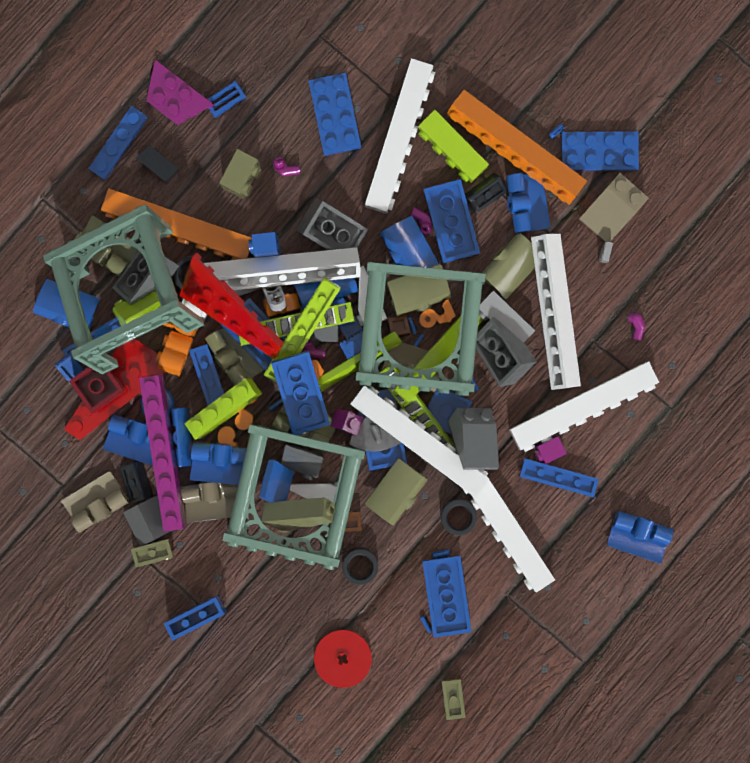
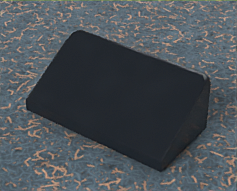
M150 145L136 158L167 184L180 170Z
M492 173L466 192L465 197L476 213H478L508 190L501 178L496 173Z
M137 461L120 467L130 503L153 497L143 462Z

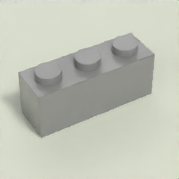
M494 291L480 304L479 316L484 321H490L491 318L495 317L523 343L535 331Z

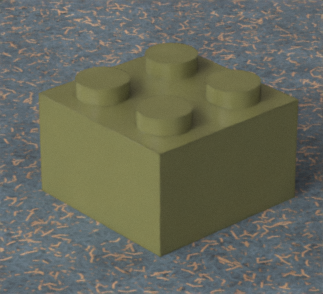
M237 149L219 182L221 187L241 199H244L245 195L248 197L253 188L251 186L253 180H257L262 171L258 159Z

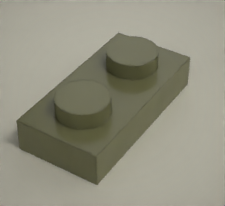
M169 539L131 549L136 568L174 557Z
M461 678L441 680L446 720L466 718Z

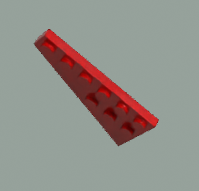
M196 253L192 257L179 296L265 354L276 359L284 342L268 326H263L256 319L258 315L254 311L250 312L244 306L245 302L225 281H220L213 274V268L210 265L206 267L200 260L202 257Z
M135 338L118 346L112 357L117 359L119 367L112 370L127 391L96 413H91L82 401L64 430L77 439L82 440L141 393L140 377L166 373L158 369V363L155 362L158 353Z

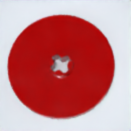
M350 630L330 632L320 640L314 654L316 671L326 683L334 687L347 688L358 684L366 677L371 667L372 656L369 645L356 632ZM344 654H346V659L348 661H343L342 663H340V658L338 656H343Z

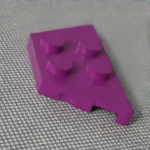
M157 60L154 62L146 101L175 124L179 125L185 122L186 119L193 118L199 112L214 106Z

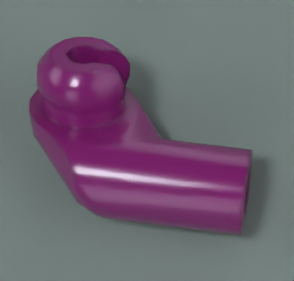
M281 157L274 159L273 167L282 176L300 174L299 165L288 166Z
M414 208L411 216L419 220L421 232L424 234L431 232L433 226L430 215Z
M632 312L628 315V321L633 323L635 327L632 339L641 341L645 330V322L639 313Z
M309 339L302 351H309L310 358L325 359V349H316Z

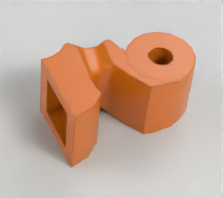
M298 293L285 295L286 307L281 311L271 310L266 299H264L263 304L266 316L270 318L277 314L301 309Z
M449 299L442 305L444 309L442 315H438L432 309H428L420 315V324L424 328H431L435 325L436 321L439 324L450 323L456 316Z
M256 398L250 404H254L258 398ZM244 407L235 418V425L241 430L248 429L249 425L254 422V415Z
M230 426L222 427L218 432V442L231 445V447H239L238 442H234L236 438L235 429Z

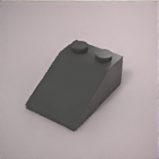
M314 198L296 231L327 250L358 247L368 229L324 201Z
M140 251L136 253L112 287L131 305L156 290L147 262ZM164 254L172 277L179 266Z
M495 317L491 318L477 334L476 350L499 387L515 384L537 362L529 348Z
M457 408L449 418L448 424L463 470H497L499 468L497 429L491 408Z
M287 444L281 464L292 470L294 474L297 471L303 473L302 477L313 480L314 477L318 478L325 455Z

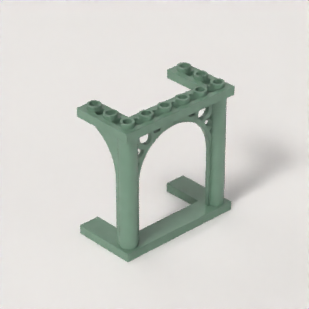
M146 204L138 206L133 211L120 215L117 219L104 223L99 228L86 232L83 236L71 240L67 244L43 255L45 263L52 267L76 349L71 351L72 356L100 374L119 367L117 359L106 352L169 321L186 333L204 325L203 319L178 300L160 242L161 238L173 233L172 227ZM135 229L134 236L127 240V233ZM140 239L141 243L137 244L136 241ZM117 244L132 246L142 253L147 262L161 307L92 340L79 296V280L90 274L89 267L86 264L100 250Z
M368 262V285L359 372H356V381H360L359 385L371 386V383L377 382L379 387L391 388V384L399 385L398 389L410 390L411 386H416L418 391L430 392V388H436L438 393L449 394L451 390L455 391V395L469 396V393L474 392L475 384H472L481 290L486 274ZM386 274L462 281L464 292L459 339L453 353L440 365L423 370L407 368L396 362L386 351L381 337ZM377 351H382L383 357L375 360L376 356H378ZM454 358L458 359L456 363L459 364L458 369L454 364L451 363L452 359ZM382 361H390L391 367L388 371L383 373L378 371V365ZM448 366L453 370V379L444 377L442 374L443 367ZM394 368L401 370L399 375H397L398 373H393L392 376H389ZM418 372V377H414L413 373ZM438 372L442 381H439L435 376L432 378L431 373Z
M249 425L248 433H250L228 530L224 533L222 541H226V545L238 547V545L246 546V550L257 552V549L264 550L265 554L270 556L281 554L287 560L295 561L298 558L303 559L305 564L315 565L316 562L323 564L322 567L334 570V567L338 568L341 558L339 553L361 459H364L366 450L285 433L261 425ZM268 437L344 455L333 501L335 514L333 515V522H331L330 527H328L329 523H326L307 536L289 538L274 533L263 524L256 511L254 498ZM248 514H253L254 520L246 522V518L249 519ZM252 524L260 526V531L256 535H248L247 528ZM322 531H327L325 535L327 541L320 535ZM262 533H267L269 535V539L265 540L266 537H262L261 539L257 538H259L262 535ZM312 538L320 540L322 544L320 551H316L311 547L310 540ZM285 539L286 544H281V540ZM299 542H305L308 550L304 546L300 548Z

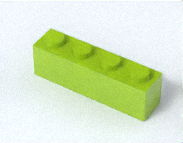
M436 110L418 126L420 137L425 141L429 140L433 144V150L439 155L442 153L447 158L445 160L451 168L456 167L460 171L459 176L465 182L469 181L472 183L488 167L489 164Z
M245 378L184 424L194 439H203L262 395V392L252 378Z

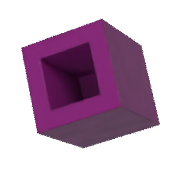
M336 409L330 427L357 436L364 418L350 411Z
M558 436L537 445V451H535L539 462L543 461L545 464L567 454Z

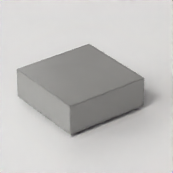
M607 241L603 243L599 262H609L613 243Z

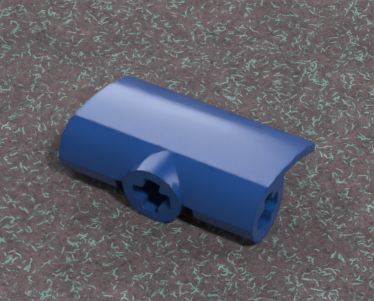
M518 173L506 176L509 193L507 207L508 211L512 213L515 233L549 229L550 221L543 185L530 178L528 174Z
M413 216L396 223L380 233L396 265L428 268L439 264Z
M354 278L330 280L341 287L331 305L337 303L340 297L358 292ZM321 281L294 284L303 310Z
M46 279L35 302L33 313L68 327L69 324L57 283ZM79 291L81 304L90 330L94 320L92 316L100 298Z
M189 408L171 409L173 426H176L173 441L177 444V449H175L177 467L191 466L192 434L184 424L190 420Z
M113 414L109 422V433L103 450L153 466L146 422L136 419L131 420Z
M193 443L190 480L238 485L247 448L231 447V445L219 443L214 445Z
M618 511L611 527L607 546L661 564L666 545H669L672 540L674 529L654 523V521L645 517H636Z

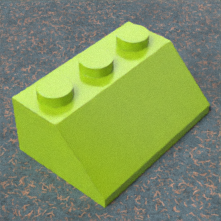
M154 290L133 305L129 304L125 299L119 300L114 304L115 307L112 312L120 325L123 326L160 308L161 305L156 290Z

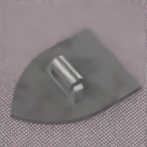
M368 417L362 421L357 436L352 435L350 445L366 451H382L401 443Z

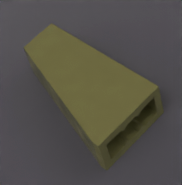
M325 497L268 502L263 505L262 522L282 533L333 522L335 506L334 502Z

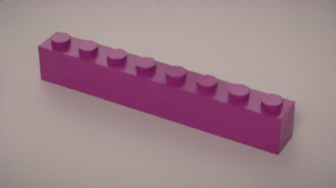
M163 373L143 376L139 380L163 531L180 530L187 524L181 496Z

